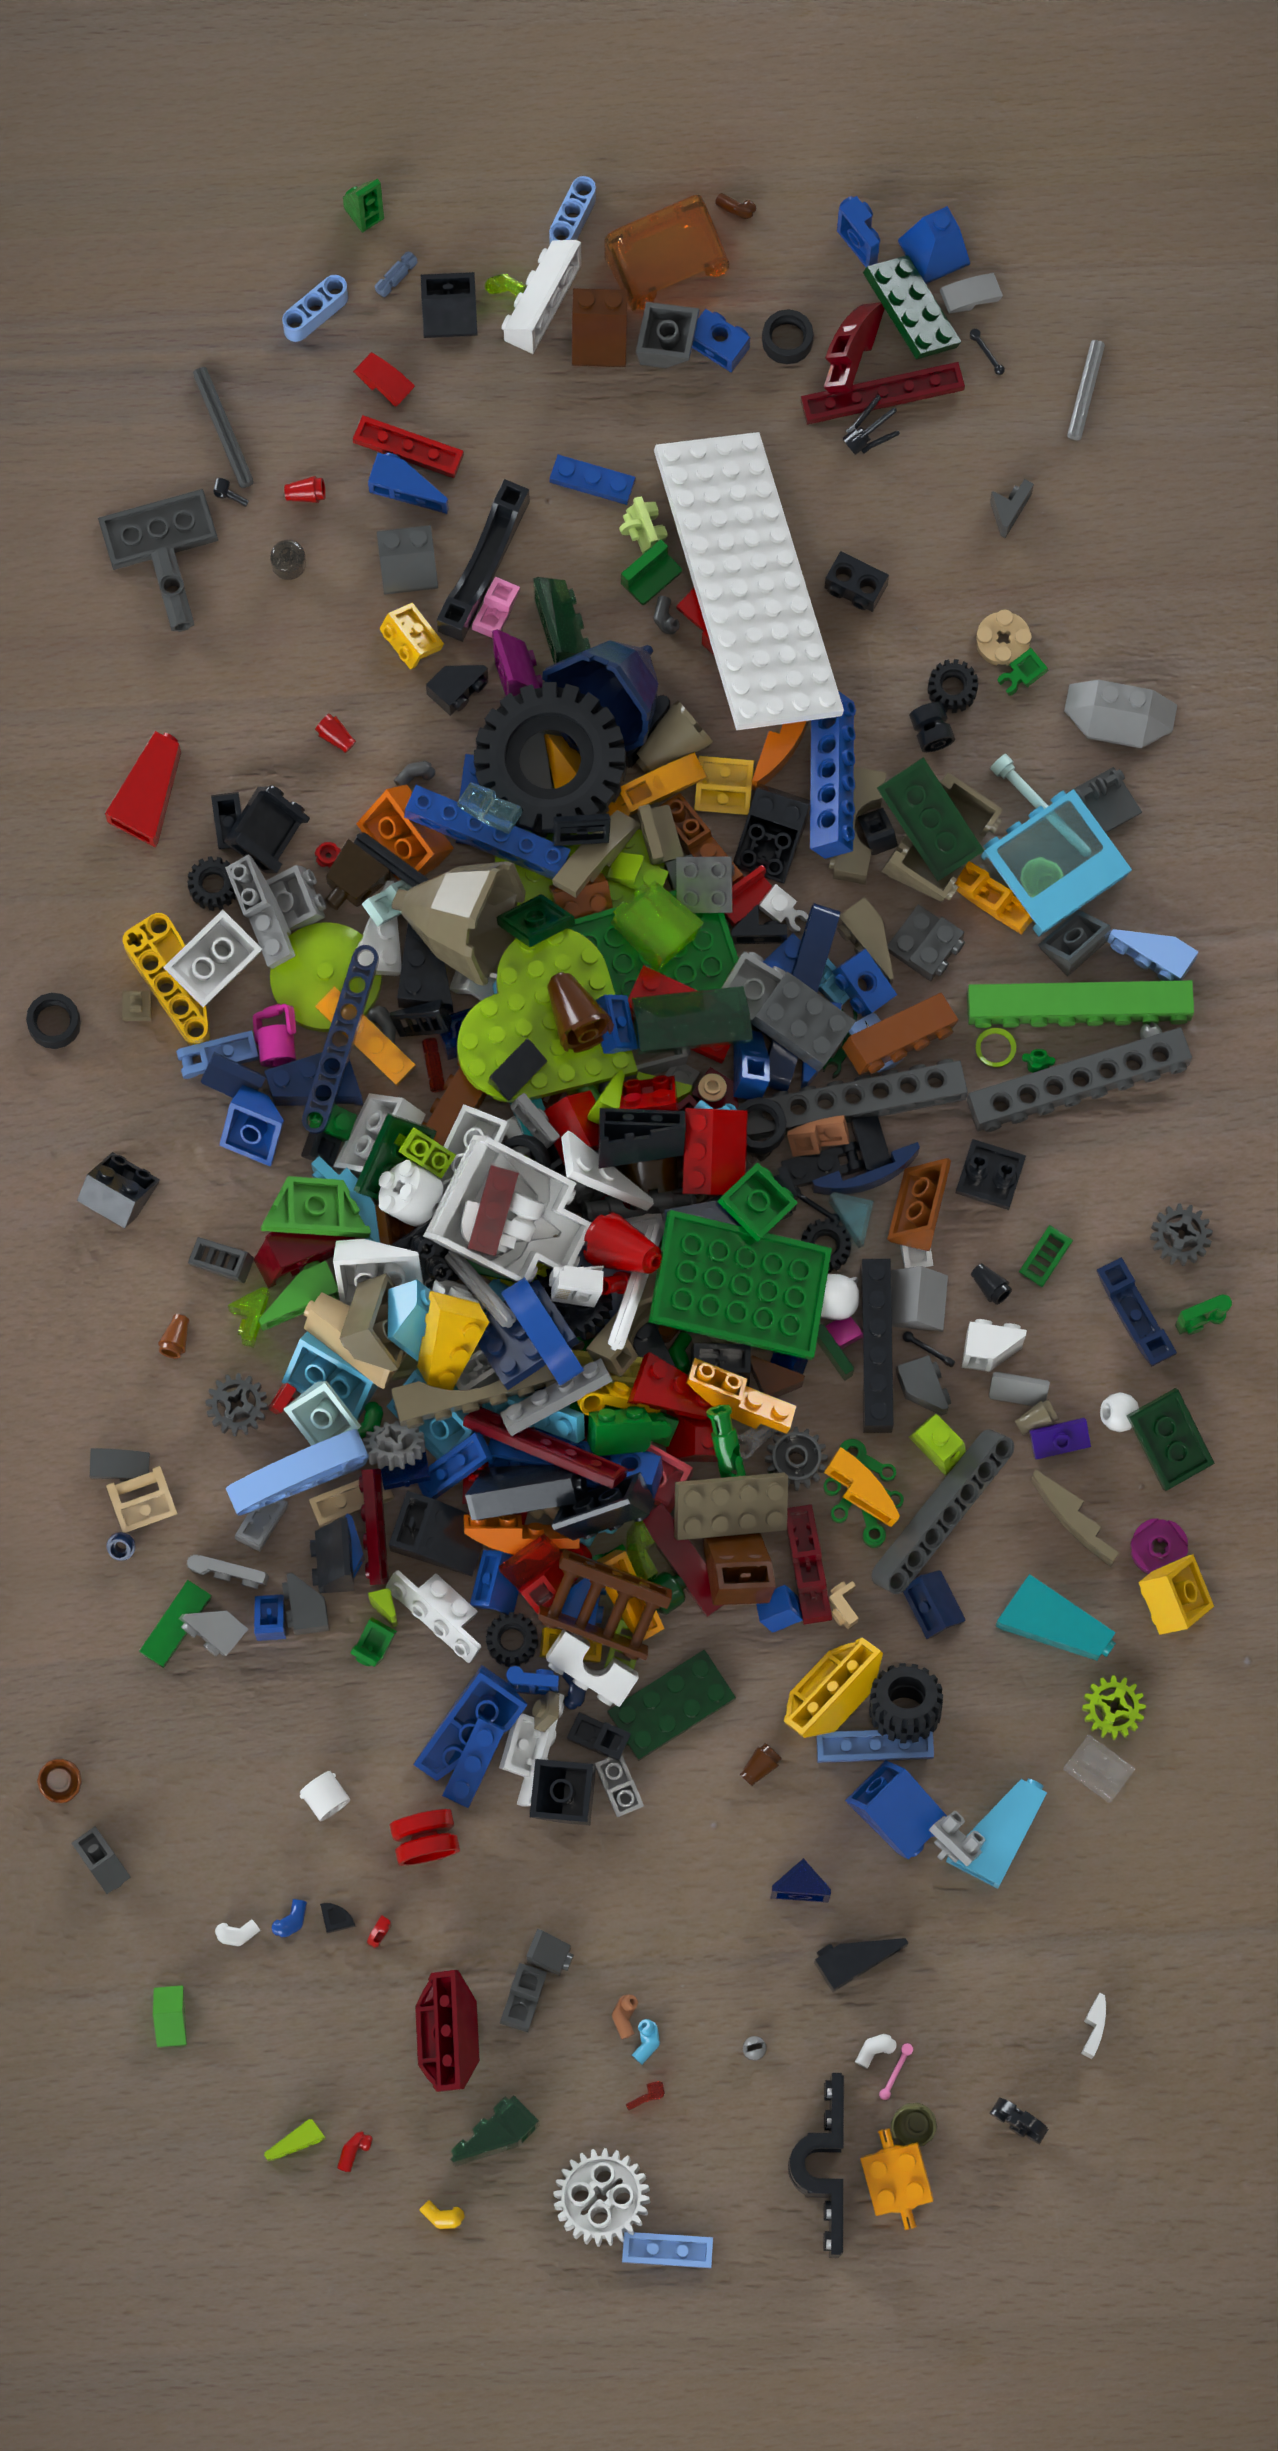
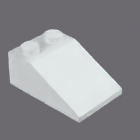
M222 910L163 968L204 1007L259 955L262 948Z
M367 1239L336 1241L333 1264L341 1302L350 1306L359 1282L387 1273L395 1286L418 1280L424 1285L418 1252Z

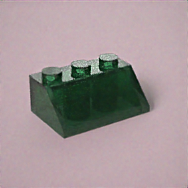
M544 577L533 578L534 601L553 663L556 664L590 649L591 646L588 638L583 639L581 629H584L581 614H575L573 605L577 604L573 588L568 589L565 580Z

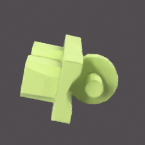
M641 496L634 498V504L627 508V514L623 515L625 523L619 527L622 535H630L632 541L637 540L643 554L660 539L665 541L668 533L665 526H653L651 520H655L659 515L656 502H644Z

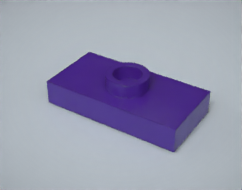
M1085 1418L1029 1430L1033 1454L1036 1460L1091 1447Z

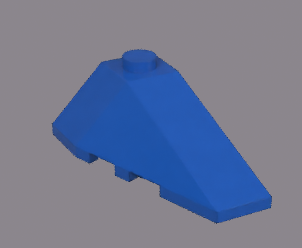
M481 1665L413 1765L438 1781L455 1769L480 1716L506 1728V1732L511 1729L528 1704L505 1680Z

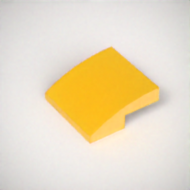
M699 756V761L707 778L696 783L694 811L748 815L754 760Z

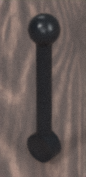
M972 329L970 331V339L977 341L995 367V373L1002 375L1005 372L1004 366L998 364L982 341L980 331Z
M795 1187L800 1200L830 1218V1222L835 1220L840 1222L838 1214L830 1213L801 1194V1190Z
M907 1331L903 1334L905 1342L914 1343L942 1360L947 1366L953 1367L956 1363L952 1358L944 1356L916 1339L912 1332Z

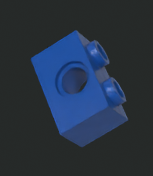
M705 309L698 318L692 348L732 373L750 349V336L743 328L739 326L734 327L726 322V319L717 312L712 313ZM716 336H723L726 340L719 342L714 338Z
M866 949L856 953L831 971L835 976L834 981L836 985L847 993L851 999L850 1004L855 1012L861 1014L862 1017L873 1013L897 995ZM859 978L866 982V991L859 988Z

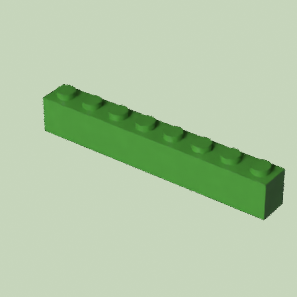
M1193 980L969 984L967 990L968 1025H975L976 1028H989L992 1024H1003V1027L1014 1028L1020 1024L1044 1027L1048 1025L1047 1023H1059V1026L1070 1027L1074 1026L1075 1023L1100 1026L1103 1025V1022H1115V1025L1125 1026L1131 1024V1022H1142L1149 1025L1151 1022L1158 1024L1159 1021H1170L1171 1024L1181 1025L1191 1021L1194 1014Z

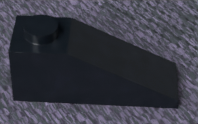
M906 1938L843 1943L836 1947L829 1944L817 1952L818 1958L815 1959L814 1964L831 1991L835 1992L907 1947L908 1941Z

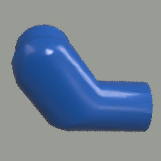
M293 1899L290 1915L273 1922V1934L280 1937H289L300 1930L303 1926L307 1902Z

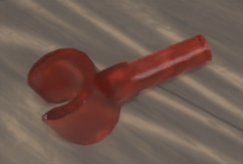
M657 2081L646 2084L648 2094L627 2103V2109L630 2111L645 2102L663 2098L665 2094L663 2083Z

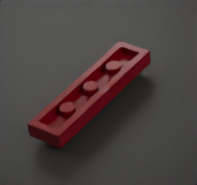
M379 1468L362 1470V1476L359 1477V1489L364 1494L361 1517L366 1523L363 1546L368 1551L365 1575L367 1579H370V1585L387 1584L389 1581L381 1469Z

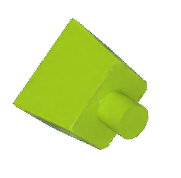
M937 1414L929 1417L908 1436L945 1476L950 1473L966 1452L963 1440Z

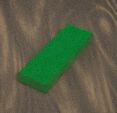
M187 1580L139 1650V1653L164 1668L187 1635V1632L181 1628L184 1623L179 1619L182 1614L202 1613L211 1600L212 1595Z

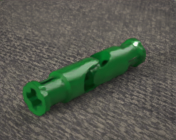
M730 1405L711 1407L706 1413L712 1423L713 1432L711 1436L718 1459L720 1477L746 1476L743 1459L740 1454L737 1431L732 1426L730 1417L732 1408Z

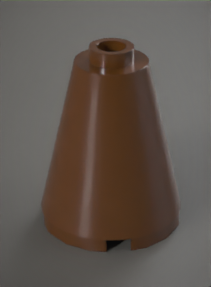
M560 972L551 977L547 989L560 1043L564 1050L568 1052V1049H573L575 1053L589 1050L604 1041L602 1035L607 1031L610 1035L614 1028L611 1017L572 974Z

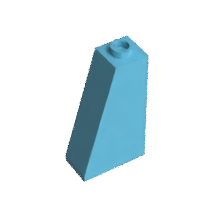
M1029 1778L1027 1782L1021 1779L973 1828V1830L978 1831L985 1838V1842L980 1849L982 1853L969 1866H966L960 1860L955 1863L949 1857L946 1862L998 1889L1047 1792L1042 1790L1044 1786Z

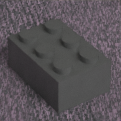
M787 971L750 1023L819 1072L856 1020Z

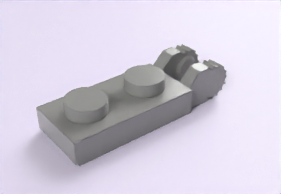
M190 1555L186 1563L192 1572L200 1575L215 1572L214 1578L230 1582L231 1577L242 1580L241 1585L258 1589L259 1584L267 1586L269 1578L268 1574L263 1571L202 1555Z

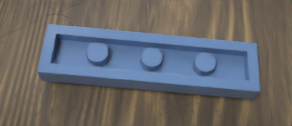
M878 1730L835 1731L816 1736L817 1763L934 1758L933 1732L931 1731L929 1737L926 1739L919 1737V1742L912 1743V1740L900 1743V1739L896 1738L894 1741L888 1739L887 1734L882 1736L878 1733Z

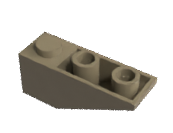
M864 897L840 915L837 930L845 941L850 940L856 947L854 949L855 953L864 949L869 952L892 986L894 976L883 920Z

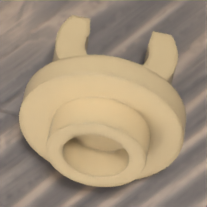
M718 1074L705 1075L698 1085L699 1094L709 1102H716L722 1099L727 1089L725 1080Z

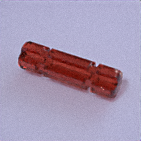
M424 1039L422 1046L424 1053H426L424 1056L428 1078H430V1091L433 1093L444 1091L445 1083L444 1077H441L443 1076L440 1055L437 1052V1039Z

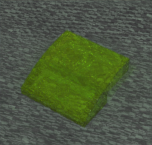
M634 1521L627 1531V1555L636 1576L652 1581L658 1574V1571L647 1552L654 1544V1540L643 1521Z

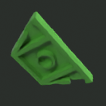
M288 1176L261 1226V1231L360 1238H369L371 1234V1229L368 1225L365 1226L359 1215L360 1209L350 1197V1191L344 1180Z

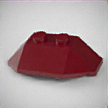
M459 1970L434 1972L430 1974L429 1982L423 1989L415 2006L418 2066L426 2078L433 2084L436 2092L462 2090L467 2085L480 2061L477 2001Z

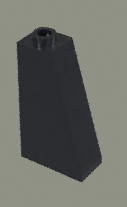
M557 1465L484 1467L465 1494L471 1520H480L577 1504L587 1489V1479Z

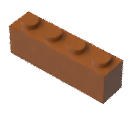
M941 992L849 1036L842 1048L859 1075L868 1071L872 1074L885 1066L884 1063L890 1060L894 1063L898 1062L908 1055L907 1052L913 1049L920 1051L936 1038L943 1040L949 1037L954 1032L952 1029L958 1022V1018Z
M461 1066L455 1075H449L443 1087L446 1090L441 1099L436 1098L430 1109L432 1115L429 1121L422 1123V1125L437 1131L433 1140L444 1146L463 1104L479 1110L487 1096L486 1093L480 1089L477 1090L468 1081Z

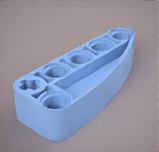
M349 1430L259 1469L226 1487V1491L236 1514L244 1515L354 1472L366 1464L369 1455L358 1430Z

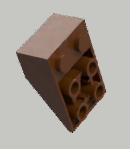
M761 1533L702 1538L713 1605L761 1604L770 1602L776 1584L772 1561Z

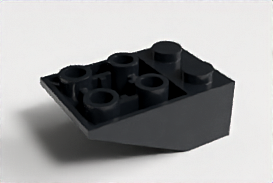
M760 784L756 788L733 860L737 868L751 873L763 865L766 868L765 878L784 884L810 813V800Z
M407 1491L389 1547L391 1552L472 1577L483 1544L464 1534V1515H470L469 1513L436 1499Z

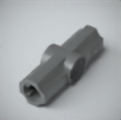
M164 547L157 549L151 553V558L171 631L181 632L188 630L194 626V620L174 548ZM171 586H176L179 588L174 593H169L166 591Z

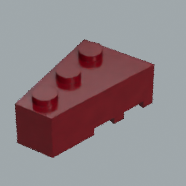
M271 1232L265 1236V1241L256 1254L254 1262L269 1289L276 1285V1280L289 1272L293 1277L300 1272L299 1268L311 1262L319 1261L321 1263L334 1257L336 1241L355 1240V1237Z

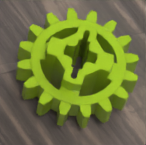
M1112 1675L1109 1683L1102 1677L1099 1680L1100 1687L1092 1684L1090 1690L1093 1694L1086 1693L1084 1699L1089 1702V1704L1082 1706L1083 1711L1089 1712L1084 1721H1093L1094 1724L1091 1731L1093 1732L1098 1728L1101 1729L1102 1738L1105 1737L1107 1732L1111 1733L1112 1740H1116L1119 1732L1126 1738L1129 1735L1128 1728L1132 1731L1138 1729L1134 1721L1142 1722L1144 1716L1139 1714V1711L1145 1710L1146 1705L1139 1704L1138 1702L1144 1695L1143 1693L1135 1694L1134 1691L1137 1685L1133 1684L1128 1687L1126 1685L1127 1678L1125 1677L1121 1683L1117 1682L1115 1675ZM1115 1689L1111 1695H1099L1103 1691ZM1125 1694L1130 1698L1133 1708L1127 1705L1124 1698ZM1112 1702L1118 1703L1117 1708L1119 1710L1115 1714L1110 1712V1706H1108ZM1095 1707L1101 1711L1104 1718L1103 1721L1098 1718ZM1117 1720H1129L1123 1725L1113 1726V1723Z

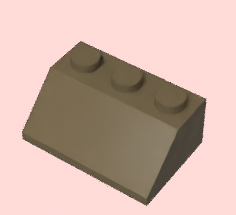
M387 1273L357 1284L339 1339L343 1347L350 1352L354 1359L387 1370L396 1371L399 1368L404 1351L388 1339V1289L396 1286Z

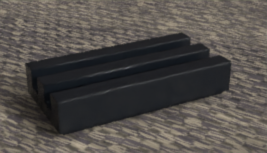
M609 814L554 817V836L552 838L554 846L609 843L611 820ZM600 831H603V833L588 834V832H600ZM566 833H577V834H578V835H563V836H560L561 834H566Z

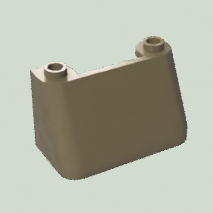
M947 773L940 783L979 843H981L988 832L994 834L1001 824L1002 819L999 818V815L1003 809L950 773ZM905 834L881 872L906 886L942 902L945 898L950 901L957 891L958 886L955 885V882L967 863L937 881L908 835Z

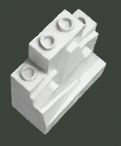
M474 1134L423 1237L514 1282H518L524 1277L527 1281L531 1282L538 1270L537 1262L551 1269L554 1267L563 1268L564 1265L577 1267L580 1261L578 1254L582 1246H586L588 1243L584 1241V1237L591 1222L564 1209L575 1197L576 1190L574 1187L576 1182L488 1136ZM491 1165L519 1173L514 1191L534 1198L546 1205L541 1218L534 1221L536 1230L531 1242L517 1238L514 1249H507L506 1253L497 1251L496 1256L467 1249L468 1245L465 1243L460 1231V1220L465 1202L469 1200L480 1203Z

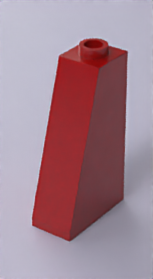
M157 731L154 732L105 812L109 824L155 848L159 842L181 756L180 745L174 736L168 733L162 735Z

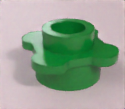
M1035 1049L1030 1054L1025 1053L1022 1055V1061L1027 1062V1069L1032 1073L1047 1069L1055 1064V1058L1050 1057L1044 1049Z

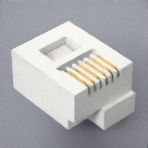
M564 1265L563 1268L554 1267L549 1276V1286H552L551 1301L595 1307L603 1292L604 1271L602 1270L604 1266L573 1267Z

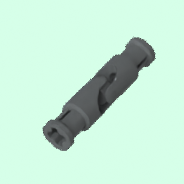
M683 1187L664 1193H658V1189L649 1190L647 1195L653 1199L654 1204L647 1211L634 1205H630V1209L624 1206V1201L612 1196H605L603 1200L590 1202L585 1199L581 1201V1214L583 1219L591 1223L597 1216L601 1214L604 1216L608 1215V1212L619 1214L624 1219L645 1214L664 1213L665 1209L696 1204V1194H683Z

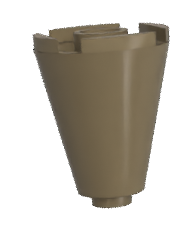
M677 700L649 735L646 742L637 751L636 754L639 756V759L636 760V763L647 774L649 771H653L694 752L696 753L708 747L713 741Z

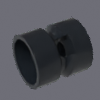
M928 703L914 709L909 714L914 730L919 732L917 739L922 752H935L948 747L955 741L950 724L945 723L948 717L943 703Z

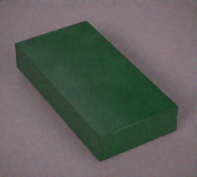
M821 1323L819 1325L817 1343L843 1380L846 1381L853 1376L854 1367L825 1325Z

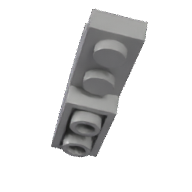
M247 855L225 867L242 913L245 917L249 918L259 946L262 948L261 951L267 967L273 969L295 957L296 955L288 937L291 935L290 929L268 883L253 858Z

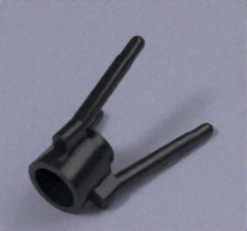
M877 395L854 424L846 429L848 434L843 437V440L855 455L860 451L865 454L871 448L900 434L899 431H894L867 443L871 440L869 434L897 412L896 408H892L865 430L862 427L857 429L880 401V395Z

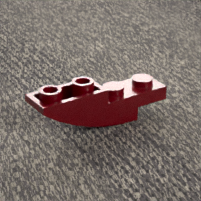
M881 302L862 304L854 309L834 335L825 357L831 364L824 384V388L829 393L851 391L863 352L872 350L885 310Z

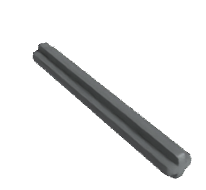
M206 367L194 370L195 381L241 488L253 485V477Z

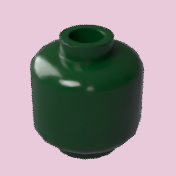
M662 1572L650 1581L672 1590V1600L668 1609L660 1607L656 1609L657 1613L667 1615L684 1603L686 1598L684 1589L687 1587L679 1575L672 1576L668 1572Z

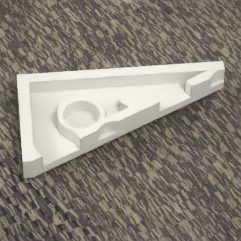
M387 881L382 891L386 890L394 881ZM370 917L363 932V938L357 948L361 945H370L377 951L379 964L375 975L399 976L402 963L397 917L378 927ZM369 951L362 952L358 957L359 963L363 966L370 965L374 960V955Z
M567 1131L561 1137L567 1178L646 1211L654 1204L653 1199L615 1167L598 1169V1153L572 1132Z

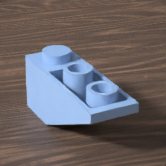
M1113 929L1108 938V943L1111 944L1110 946L1114 951L1122 955H1129L1139 967L1146 970L1148 968L1158 974V978L1162 981H1182L1198 955L1197 950L1173 936Z

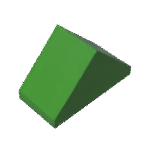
M184 1986L154 1988L153 2020L157 2047L187 2045Z

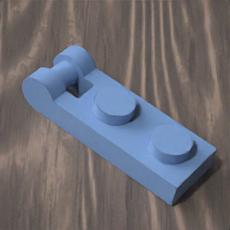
M252 1030L183 1047L176 1051L178 1060L182 1061L183 1068L181 1073L184 1079L194 1078L199 1074H203L214 1052L239 1064L259 1060ZM200 1055L202 1062L194 1064L192 1058Z

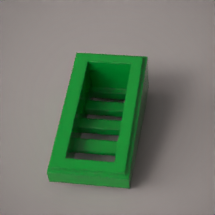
M1049 1225L1019 1270V1273L1043 1287L1073 1240ZM1052 1236L1064 1245L1060 1249L1047 1240L1048 1237ZM1045 1245L1056 1252V1257L1053 1258L1042 1251V1246ZM1037 1254L1051 1263L1049 1268L1034 1259ZM1030 1264L1045 1272L1043 1277L1028 1269Z

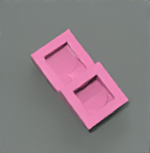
M495 577L484 596V603L472 624V630L493 638V630L498 629L502 631L520 591V587Z

